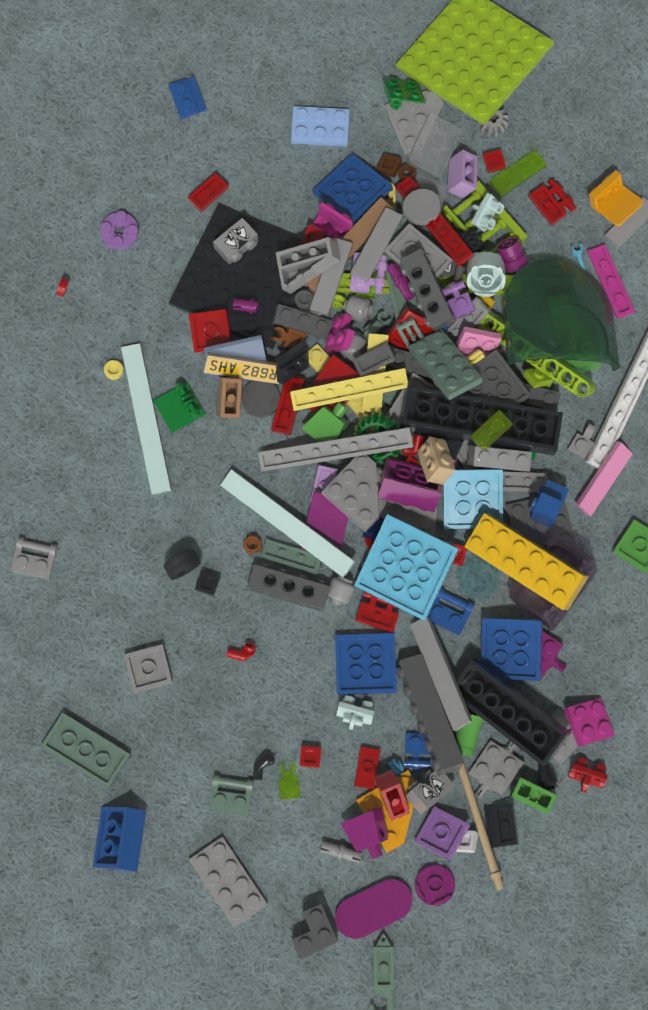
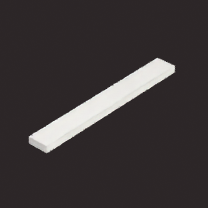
M648 331L585 461L597 470L618 441L648 378Z

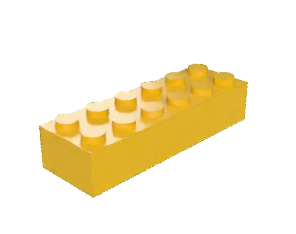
M488 513L483 514L464 546L562 610H569L589 577Z

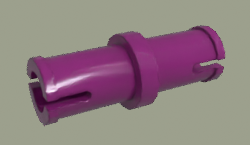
M397 263L389 265L386 270L394 280V286L400 290L405 301L413 299L416 294L411 292L407 276L403 275Z

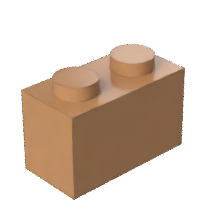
M218 377L216 416L240 418L242 379Z

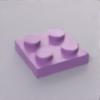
M434 806L415 842L451 861L470 825Z

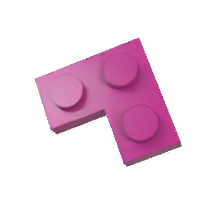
M345 313L337 315L333 319L331 332L325 340V351L333 353L349 349L355 331L348 329L352 316Z

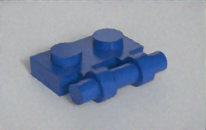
M406 733L405 754H413V760L405 759L404 767L412 768V770L427 768L434 771L430 761L419 760V755H430L424 748L423 734Z

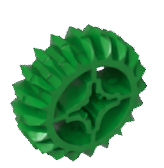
M373 412L371 416L367 414L363 417L364 419L358 421V425L354 427L356 432L352 436L400 429L401 427L395 424L397 418L390 420V414L384 417L383 412H380L378 416ZM377 425L374 431L365 432L367 427ZM403 449L367 454L370 459H374L376 464H378L379 460L384 464L386 457L394 459V457L399 456V451Z

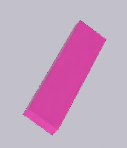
M603 244L587 250L616 319L635 313L606 245Z

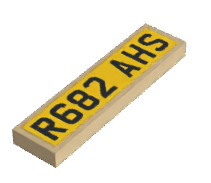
M207 352L203 367L204 373L279 384L276 374L278 363Z

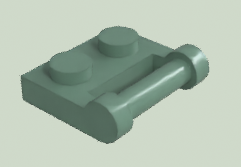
M214 774L208 810L249 816L254 780L248 779L245 781L224 778ZM218 786L246 789V794L218 791Z

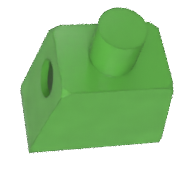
M338 402L334 409L325 406L304 424L302 429L318 442L342 438L349 424L342 416L348 408L341 402Z

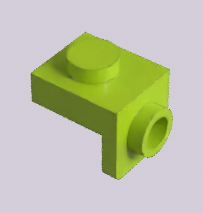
M537 368L526 369L523 374L533 388L540 387L549 390L553 382L552 378Z

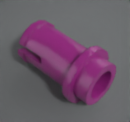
M234 298L233 310L247 311L250 314H253V312L257 313L258 301Z

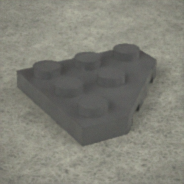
M497 349L473 365L482 377L483 383L461 394L517 405L522 404L531 397L529 391Z

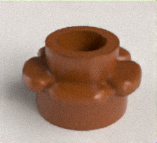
M248 536L243 542V548L251 555L259 553L262 549V541L259 537Z

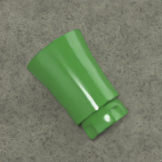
M470 715L473 722L456 731L455 740L461 755L473 757L484 720L480 716Z

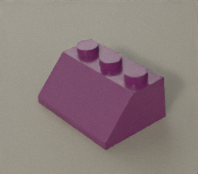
M386 457L378 486V497L386 501L401 503L404 506H413L423 511L435 512L441 496L442 485L427 482L421 466Z

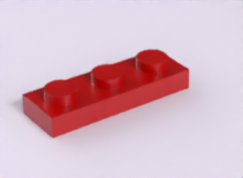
M294 377L283 385L271 427L272 432L291 436L298 410L294 411L290 392L304 389L305 379Z

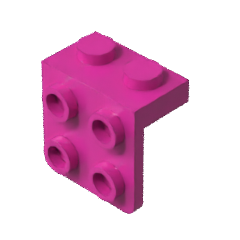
M321 202L319 204L318 216L312 225L326 230L325 238L330 237L333 240L334 238L342 239L353 226L351 218L344 213L340 214L335 211L336 209L331 204Z

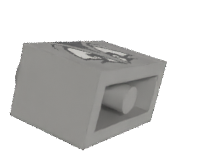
M241 218L213 241L215 250L230 265L233 261L237 262L240 260L244 252L252 250L257 245L258 235Z
M429 770L422 776L424 779L422 782L416 781L408 788L410 792L405 797L420 815L437 803L455 786L446 774L438 776L436 770L434 772Z

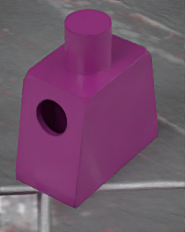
M381 807L341 823L342 828L357 852L367 848L371 859L383 855L379 843L388 840V833Z

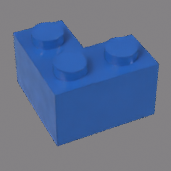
M547 480L545 485L541 484L537 495L540 497L535 496L529 510L532 513L530 519L552 528L569 489L550 480Z

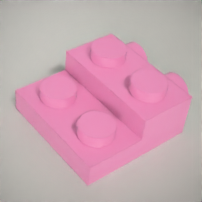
M464 327L455 346L465 358L478 349L486 357L497 349L501 341V334Z

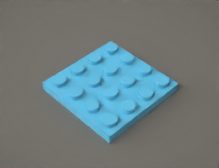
M387 514L354 586L425 621L459 548Z

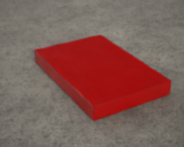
M332 355L310 388L361 376L344 361ZM349 400L341 401V403L346 405ZM338 402L311 407L308 409H310L312 412L316 414L320 409H322L325 406H329L330 408L334 409Z

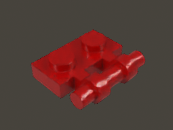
M554 179L548 182L551 189L548 190L545 185H542L528 196L550 226L567 215L564 208L567 207L570 212L577 209L573 203L574 200L566 195L562 185L558 184ZM557 194L561 199L560 203L554 198V195Z
M365 591L363 597L370 599V603L361 602L355 622L393 633L399 614L392 612L393 607H398ZM380 602L386 604L387 608L383 609L375 606V604Z

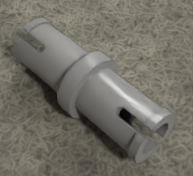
M326 840L323 841L320 853L337 857V860L345 859L360 864L361 855L363 854V851L357 852L354 849L347 848L344 844L337 845Z

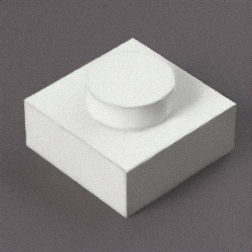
M467 831L456 852L475 853L478 833L476 831Z

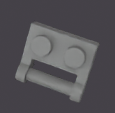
M19 537L10 571L50 580L58 545L51 544L49 546L27 541L25 538ZM23 548L49 553L48 559L22 553Z

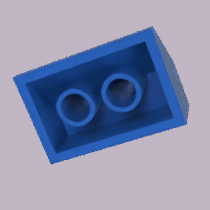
M101 807L92 867L137 872L146 811L129 807Z

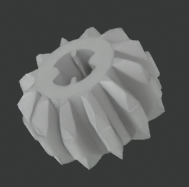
M498 109L491 117L496 123H492V120H489L485 125L477 122V127L481 128V134L487 131V137H490L491 133H493L495 138L498 137V133L504 134V129H507L509 125L507 122L509 117L504 115L505 109L501 111Z

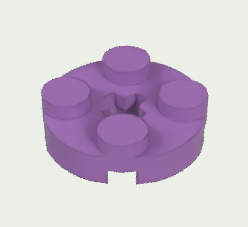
M123 211L110 214L100 225L101 238L109 248L125 250L130 248L137 240V222L131 215ZM116 228H124V234H115Z

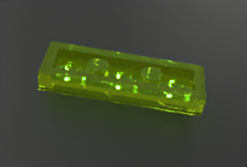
M535 150L492 179L490 185L502 198L546 168L547 164Z

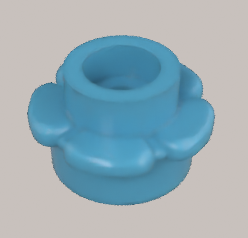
M392 758V761L387 762L389 771L393 770L395 776L402 775L401 772L404 769L400 760L396 761Z

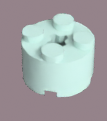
M475 252L466 265L467 286L478 296H493L495 292L501 291L505 286V265L500 254L492 252Z

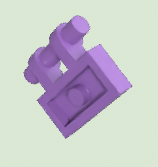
M463 280L457 283L452 282L450 286L442 289L445 296L451 293L455 296V298L448 300V303L456 319L476 311L469 293L466 292L461 295L459 291L466 287ZM439 305L432 307L434 312L438 310Z

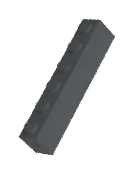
M418 654L401 659L397 665L396 674L399 679H402L404 695L410 700V711L413 716H416L418 721L416 723L417 729L420 734H423L424 748L431 755L432 759L430 762L433 770L437 771L438 776L460 770L464 761L423 655Z

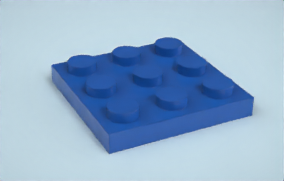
M351 154L312 192L324 204L329 203L336 209L335 211L348 215L353 225H355L380 197L383 198L393 187L391 183L354 154Z
M482 618L481 662L502 679L541 681L543 620Z
M395 633L335 635L337 695L397 693Z

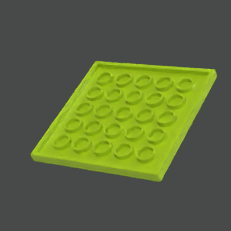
M452 0L396 63V68L482 125H485L554 46V41L489 0Z

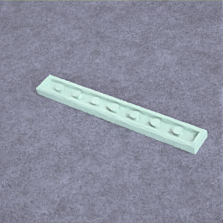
M140 343L121 347L151 493L154 495L171 491Z
M231 469L220 486L340 576L345 577L356 562Z

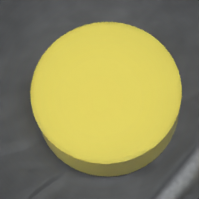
M110 360L105 364L104 373L107 378L116 380L123 375V366L119 361Z

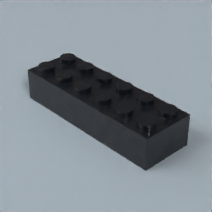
M478 659L471 660L456 680L466 706L543 767L549 764L572 733Z

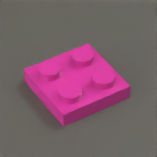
M601 698L564 709L578 747L615 736Z

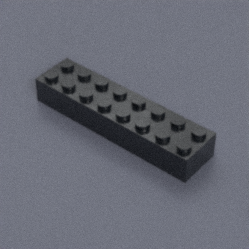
M408 385L400 427H411L412 431L554 456L558 450L563 412L461 394L448 400L442 391Z

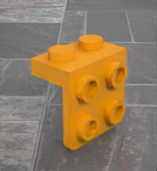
M616 170L611 175H607L603 182L594 187L589 194L591 208L615 226L622 225L643 205V200L623 186L621 174Z

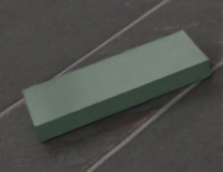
M267 538L260 558L317 575L321 563L318 558L306 550Z

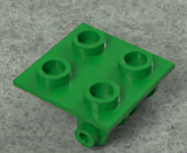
M382 78L385 85L384 91L387 94L386 96L392 109H400L402 101L426 103L419 84L415 81Z
M181 382L177 383L175 389L153 400L171 433L206 415L187 382L184 384Z

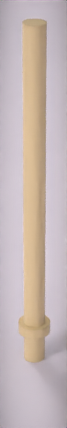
M463 764L458 772L491 871L490 878L494 881L496 890L504 889L501 879L503 875L498 870L466 767Z

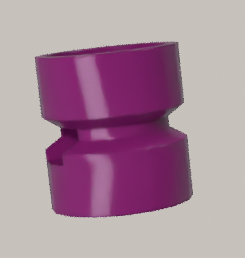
M518 237L507 238L496 246L498 254L503 259L506 272H517L529 264L526 253L522 251L523 247Z

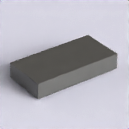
M388 342L352 360L360 376L363 377L395 361L396 358Z

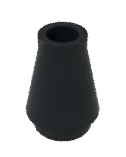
M537 762L539 786L545 790L556 788L558 786V779L550 762L544 767Z

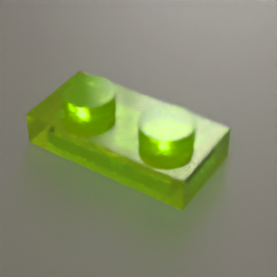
M498 410L470 438L484 452L513 423Z

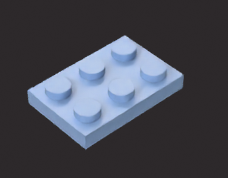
M293 106L291 144L347 147L350 109Z

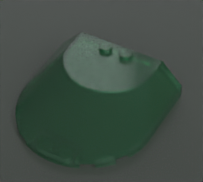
M542 259L527 264L513 276L505 290L503 299L508 365L534 359H556L606 363L611 366L612 371L620 368L612 306L606 292L592 275L581 267L564 260Z

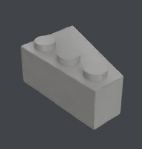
M330 237L276 252L282 289L290 294L340 261L338 244Z

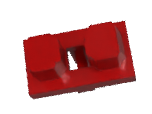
M579 757L576 763H573L568 778L581 781L580 791L584 793L587 792L589 785L603 789L608 778L606 766L596 764L594 770L587 768L588 761Z

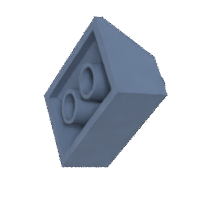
M261 335L204 348L205 359L208 352L266 361ZM209 374L210 381L215 380V382H218V377H229Z

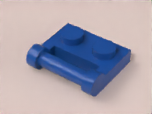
M441 588L428 617H430L433 624L460 636L475 604L459 599ZM440 598L464 609V614L462 615L439 604Z

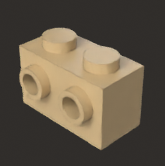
M429 437L417 451L427 482L443 485L456 471L446 440Z

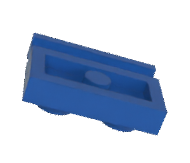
M194 76L168 84L180 119L206 111Z

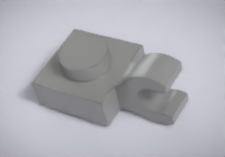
M589 424L583 436L577 433L567 451L585 460L594 444L590 438L596 427Z

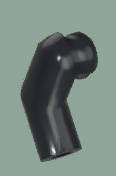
M263 754L254 762L253 780L262 781L263 769L275 763L273 755Z

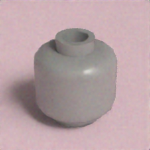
M353 295L344 302L343 310L346 314L352 316L351 320L362 323L370 319L373 313V305H371L369 299Z
M355 332L349 349L340 351L346 361L353 362L352 359L365 353L367 341L360 333Z
M340 575L338 578H332L328 597L331 598L330 602L341 606L342 603L348 604L355 591V586L352 584L353 581Z

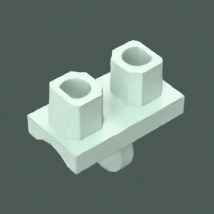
M487 193L479 206L473 204L472 209L476 212L471 224L483 232L493 230L495 220L492 218L495 213H502L505 206L493 195Z
M347 695L342 702H339L336 716L342 717L343 722L350 723V730H353L354 725L361 727L363 723L371 725L374 715L372 702L363 701L361 707L354 706L355 699Z

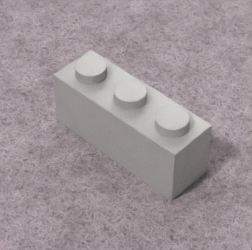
M469 445L467 465L530 472L532 452Z

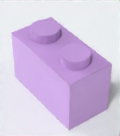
M461 150L449 159L448 192L464 198L477 188L478 156Z

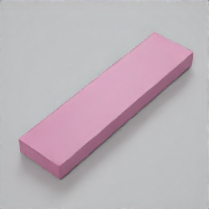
M616 442L576 502V505L588 516H592L633 454L622 442Z

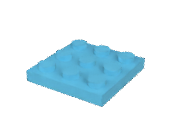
M455 469L456 471L443 484L444 529H475L484 513L491 514L503 522V469Z

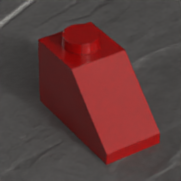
M393 770L374 777L390 820L393 821L409 814L402 788Z

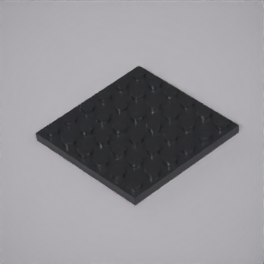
M218 204L169 301V305L189 314L228 309L231 332L244 338L261 335L263 346L273 350L277 342L272 341L271 337L279 336L278 331L273 330V328L281 327L284 329L282 326L272 324L276 305L281 304L293 308L295 306V295L305 286L303 285L291 294L282 289L276 252L297 247L304 243L297 237ZM243 218L257 233L258 242L252 250L244 252L240 260L237 262L233 261L229 265L215 250L213 241ZM234 298L258 301L257 313L253 312V314H250L247 311H234Z

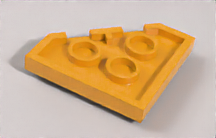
M409 770L402 773L401 776H397L404 797L410 792L408 788L415 782ZM376 788L357 799L356 802L363 814L380 807L382 808L388 840L381 842V845L385 852L388 853L404 844L413 805L405 797L410 813L391 821Z

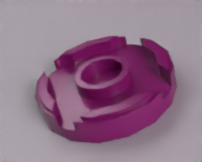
M439 865L427 866L419 872L415 879L416 894L422 902L428 905L438 906L445 904L454 893V877L445 867Z

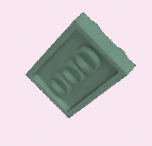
M442 329L408 346L409 352L448 400L483 383L480 374Z
M63 712L40 746L107 789H110L130 757L128 752Z

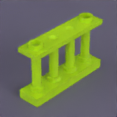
M478 180L477 188L472 191V195L452 211L447 205L444 206L442 216L459 233L470 230L474 227L471 224L473 218L463 225L457 216L476 201L481 202L489 192ZM503 209L502 213L494 214L496 223L493 230H486L478 239L485 242L500 229H505L509 233L508 238L518 237L523 245L527 240V235ZM496 247L490 251L498 254Z

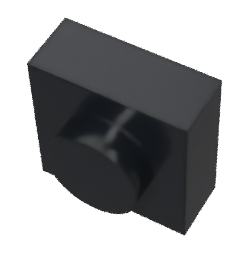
M201 571L195 591L214 597L220 577Z

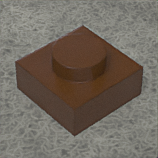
M383 154L377 167V172L396 177L402 163L401 158Z

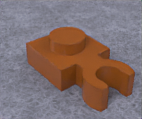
M274 327L273 330L278 331L279 336L271 337V340L274 342L283 341L281 347L291 349L300 342H304L306 333L291 328H286L285 331L281 327Z

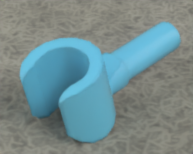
M579 243V251L574 250L572 245V255L577 258L581 271L586 270L582 259L583 245Z

